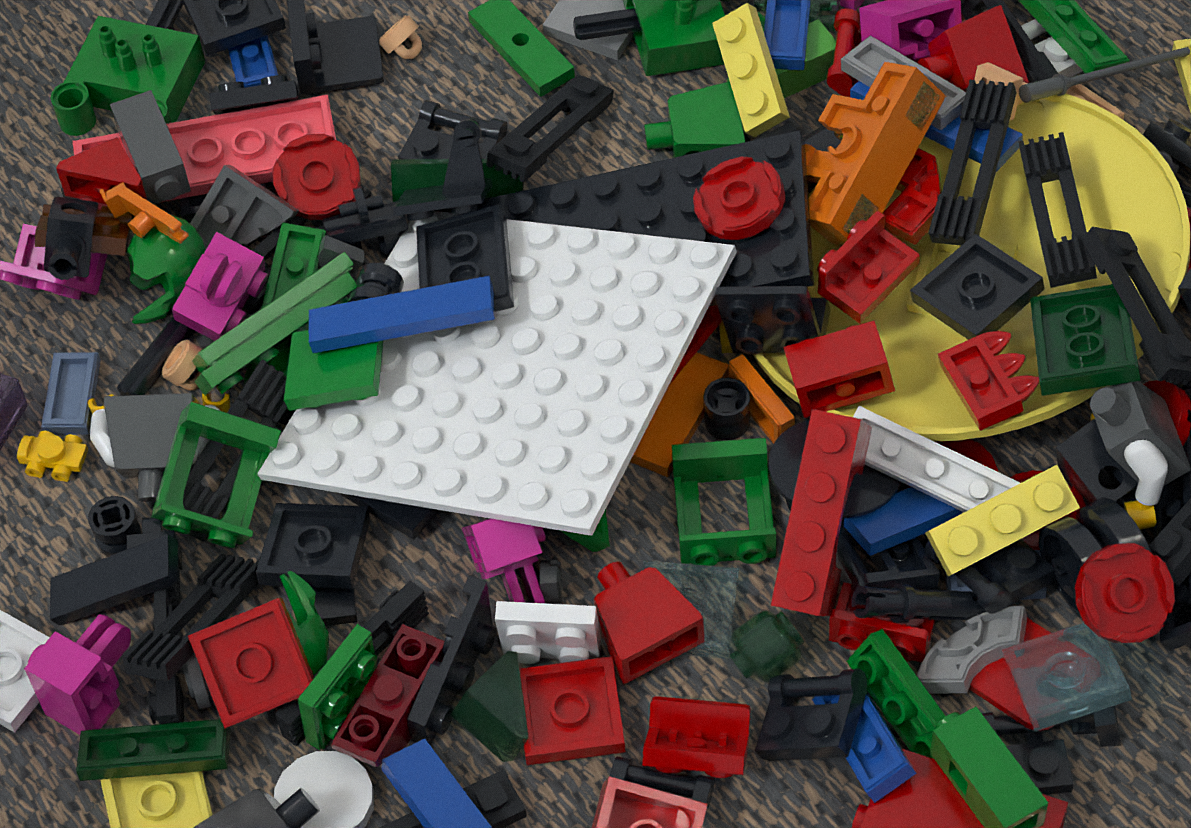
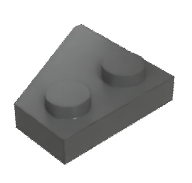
M224 165L190 224L196 228L202 237L205 249H207L216 232L247 247L281 226L282 222L286 223L294 218L299 210L231 165Z

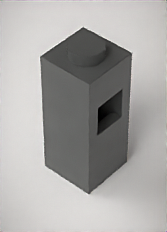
M150 90L110 104L119 136L128 157L142 180L147 200L152 204H157L191 192L183 161L152 91Z

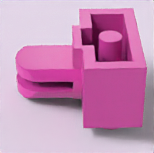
M885 0L859 8L862 42L871 35L916 63L921 58L931 56L928 50L929 42L945 30L962 22L961 0Z
M216 232L204 254L202 253L172 308L174 320L214 341L235 328L246 317L247 313L242 311V308L249 296L257 298L267 281L268 274L263 272L265 270L264 257Z
M490 518L462 527L477 573L481 574L482 579H488L501 574L510 602H525L514 569L518 568L531 603H545L532 563L538 561L537 555L542 553L539 543L545 541L543 527Z
M100 614L76 643L55 631L45 644L39 645L32 652L24 670L45 715L79 735L83 730L102 728L120 705L116 694L120 684L113 666L130 645L131 630L121 623H116L105 614Z

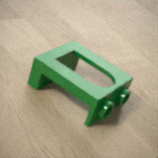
M190 402L181 411L151 517L163 521L162 526L165 529L174 530L176 533L190 534V531L194 530L209 535L208 541L218 546L235 548L236 544L242 545L253 535V530L248 528L262 481L257 473L268 455L276 449L281 430ZM199 437L243 450L227 510L220 520L186 510L183 506V494Z
M766 438L672 445L681 565L692 564L696 567L706 568L722 561L740 560L746 564H756L764 561L766 558H775L776 528L773 526ZM744 479L749 530L702 533L698 483Z

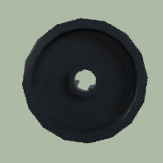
M1105 497L1077 511L1076 519L1066 516L1045 527L1039 533L1038 543L1041 557L1055 569L1053 585L1082 621L1083 619L1076 606L1075 584L1081 566L1092 553L1108 545L1127 543L1138 544L1151 552L1139 527L1126 510L1114 500Z

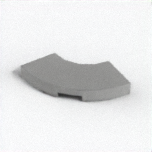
M1011 606L994 614L982 613L966 620V626L946 640L940 638L927 653L917 672V677L929 694L967 693L972 679L986 665L1003 657L1022 654L1027 622L1025 607Z

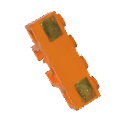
M884 62L864 100L832 94L818 121L828 130L835 131L834 135L841 140V143L835 149L829 146L828 152L816 150L812 145L805 144L807 181L817 183L809 198L810 226L831 244L842 246L847 241L851 229L857 222L862 219L867 221L876 211L883 213L946 97L917 67Z

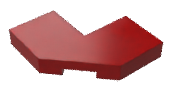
M920 148L916 150L913 159L910 161L896 187V190L902 193L882 213L886 216L884 229L913 245H916L929 231L938 196L942 193L936 157Z

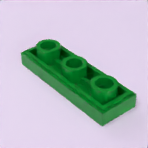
M489 0L468 12L469 22L540 97L575 77L574 66L510 0Z
M881 629L873 632L846 662L851 669L863 670L867 678L868 693L911 752L933 758L930 754L933 730L937 723L945 717V714L885 631Z

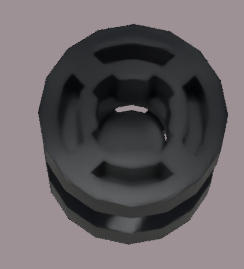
M369 263L361 269L357 278L358 288H355L351 293L348 302L400 293L404 285L403 278L396 269L389 265Z
M719 378L711 382L706 387L703 395L705 428L712 436L721 440H734L743 436L750 425V395L748 388L744 383L733 378Z
M105 497L95 503L88 514V523L95 536L96 544L100 552L106 557L127 550V535L142 534L133 505L123 497Z

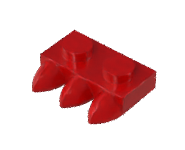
M993 331L983 333L937 354L942 370L980 431L1023 412L1022 403L1034 393L1039 384V377L1023 375L1014 377L1022 367L1026 359L1025 355L1018 353L1000 354L1012 337L1009 332Z

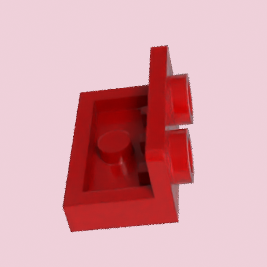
M876 211L867 221L862 219L857 222L851 229L847 241L837 251L832 249L827 252L817 267V272L819 273L817 293L859 324L919 265L920 261L919 253L884 229L886 216L879 211Z
M843 582L836 609H832L829 618V641L836 642L846 649L856 651L871 633L883 629L906 662L913 660L922 663L928 652L936 620L909 619L908 623H895L890 618H858L853 611L865 609V607H852V584Z
M654 696L650 703L649 730L643 746L642 766L655 767L658 771L664 773H679L683 770L705 771L707 775L716 778H727L734 774L743 775L749 747L750 706L738 703Z

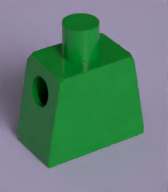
M730 82L673 95L667 100L668 121L644 124L647 150L672 147L674 158L745 142L742 121Z

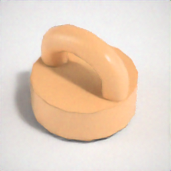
M404 15L379 39V44L388 54L394 50L403 59H413L419 55L422 49V41L415 32L419 25L409 15ZM407 38L412 45L410 49L405 48L402 44Z
M183 340L178 343L163 365V378L188 391L198 389L199 387L194 381L201 374L198 370L195 378L189 379V377L196 368L192 361L202 349L190 340Z

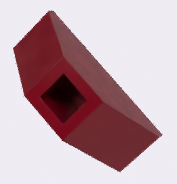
M402 624L332 741V749L378 767L382 764V759L406 748L411 739L407 718L431 663L435 660L443 661L442 650L444 641Z

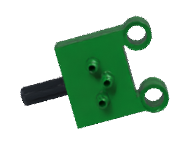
M158 0L146 25L103 16L97 17L64 82L55 87L50 97L60 129L65 134L79 136L92 130L97 120L93 107L112 111L110 104L150 90L154 95L165 123L169 124L177 121L205 64L199 35L171 30L184 5L182 0Z
M623 0L625 10L575 17L573 20L574 34L579 40L633 33L646 76L725 65L712 23L725 16L720 1L730 0ZM758 12V16L764 32L765 16Z

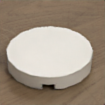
M315 751L297 758L282 772L274 788V798L280 804L299 788H302L318 805L320 812L301 828H365L374 810V789L366 769L353 757L337 751Z

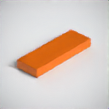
M696 352L673 382H670L630 462L668 477L673 470L672 445L689 443L704 418L703 395L706 387L719 378H728L729 364Z

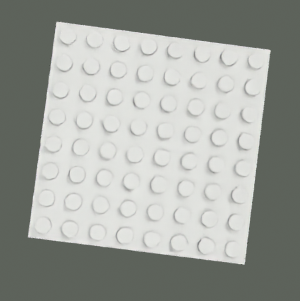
M433 211L434 216L410 220L408 230H404L384 263L396 269L402 276L404 281L402 292L420 289L416 227L461 214ZM507 219L514 307L495 312V320L384 340L378 396L368 397L359 401L349 400L326 404L318 408L297 409L280 435L276 449L268 455L257 474L261 480L592 536L713 300L716 288L720 286L737 252L735 245Z

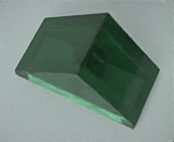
M507 651L465 692L450 714L502 762L513 761L529 739L516 651Z

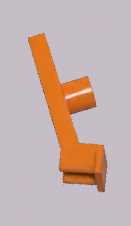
M124 182L106 192L103 189L99 190L115 218L127 212L135 216L128 223V226L138 237L143 238L153 227L180 244L189 236L187 232L180 228L182 223L126 188Z

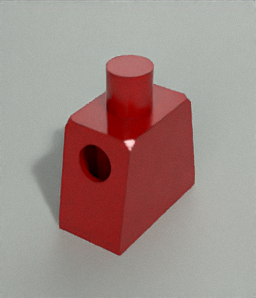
M1001 5L942 32L928 44L931 56L921 58L917 62L967 92L969 81L975 79L977 65L987 62L1023 78V82L1029 83Z
M616 561L606 565L598 573L597 578L605 590L594 597V606H596L600 631L610 655L613 657V662L623 684L705 642L703 616L656 568L648 567L630 576L622 562Z

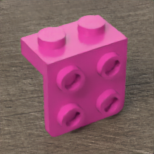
M23 223L14 262L0 261V280L34 290L52 292L53 294L80 300L81 292L92 295L97 294L107 254L91 252L90 271L87 277L74 276L68 280L57 279L50 272L44 271L45 247H35V231L37 226Z

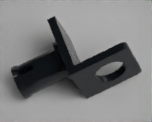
M54 197L47 221L44 271L50 272L51 275L60 280H68L74 276L87 277L89 275L93 227L98 212L97 202ZM77 209L85 213L69 214L62 210Z

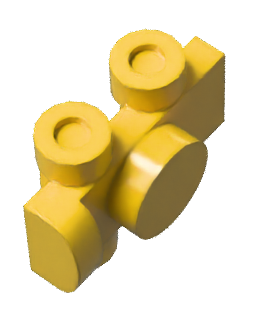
M40 431L38 437L23 436L18 447L17 459L20 464L27 465L25 473L28 476L42 478L47 467L53 468L51 477L54 480L68 482L72 471L81 472L88 453V447L86 444H82V439L76 435L68 434L63 441L59 436L49 431Z

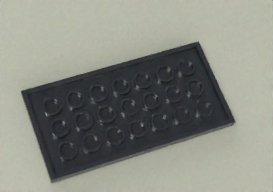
M800 130L484 199L483 203L477 204V210L502 204L506 213V219L735 245L737 252L719 287L814 286L805 141ZM738 157H752L754 162L763 163V161L770 163L780 175L784 184L786 198L781 213L773 223L755 236L740 240L720 239L708 233L698 220L693 202L696 188L699 192L700 187L704 183L702 178L706 173L720 163ZM715 296L711 301L709 307L717 305Z

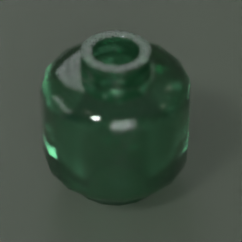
M763 609L732 632L731 641L736 651L729 656L746 679L755 674L761 681L769 683L771 677L782 675L801 660L802 653L799 646L804 643V640L782 611L775 615L772 611Z

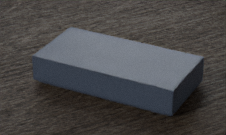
M98 352L53 354L41 425L42 431H49L54 435L89 434L92 413L88 406V400L95 398L101 362Z

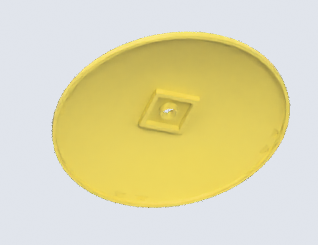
M1065 94L1019 104L1016 108L1015 117L1009 121L1008 127L1023 134L1024 145L1029 144L1028 139L1033 138L1034 143L1039 142L1038 137L1043 136L1045 141L1049 140L1048 135L1053 134L1054 138H1059L1058 133H1064L1086 231L1088 232L1093 226L1129 233L1138 248V254L1171 313H1173L1181 296L1178 287L1188 273L1191 232L1187 205L1182 190L1167 161L1155 146L1136 128L1117 115L1089 101ZM924 136L918 148L936 157L942 191L953 150ZM1019 148L995 174L979 236L1043 277L1045 290L1038 296L1112 284L1107 273L1100 274L1095 265L1096 279L1050 288ZM970 158L967 161L958 195L964 196L965 200H968V197L973 195L981 165ZM1060 180L1042 183L1054 238H1056L1057 242H1062L1061 237L1066 236L1067 240H1071L1072 231ZM895 189L884 211L902 192ZM813 190L808 194V198H810ZM810 226L814 286L807 288L810 298H824L817 293L819 274L817 267L827 252L832 249L837 251L841 246L831 244ZM929 231L916 245L891 233L920 254L919 265L861 324L875 320L889 364L895 391L826 412L853 417L858 406H861L932 441H959L993 436L1047 420L1079 405L1105 386L1042 396L1039 383L1034 393L1022 403L1023 412L980 431L942 370L937 355L968 339L915 304L910 293V289L961 245L932 243L928 234ZM829 302L830 315L826 334L840 331L850 326L860 325ZM1028 303L998 330L1009 332L1012 335L1008 345L1000 354L1018 353L1026 357L1022 367L1014 377L1023 375L1039 377L1031 303ZM1131 319L1138 360L1144 354L1139 346L1143 339ZM753 354L759 366L774 384L800 404L786 354Z

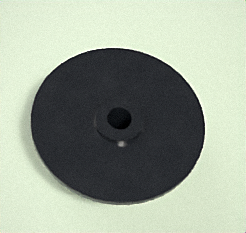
M810 419L799 422L784 431L773 444L769 455L768 467L771 480L777 491L785 498L790 511ZM864 464L863 473H856L852 480L841 523H844V518L865 515L884 506L896 494L901 482Z

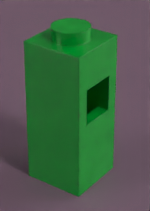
M976 706L963 714L953 712L937 723L933 730L930 754L984 828H1039L1044 825L1048 801Z

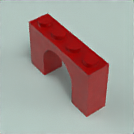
M812 409L771 606L816 616H830L832 609H834L842 569L836 567L837 545L842 517L852 480L856 473H863L872 427L862 419Z

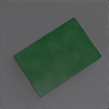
M1113 284L1030 298L1042 396L1141 381L1131 318Z

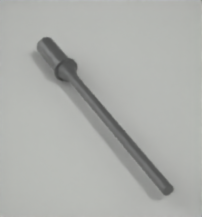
M1184 47L1073 77L1055 74L1052 78L1022 85L1019 88V96L1025 103L1054 95L1062 96L1074 85L1188 56L1190 49Z

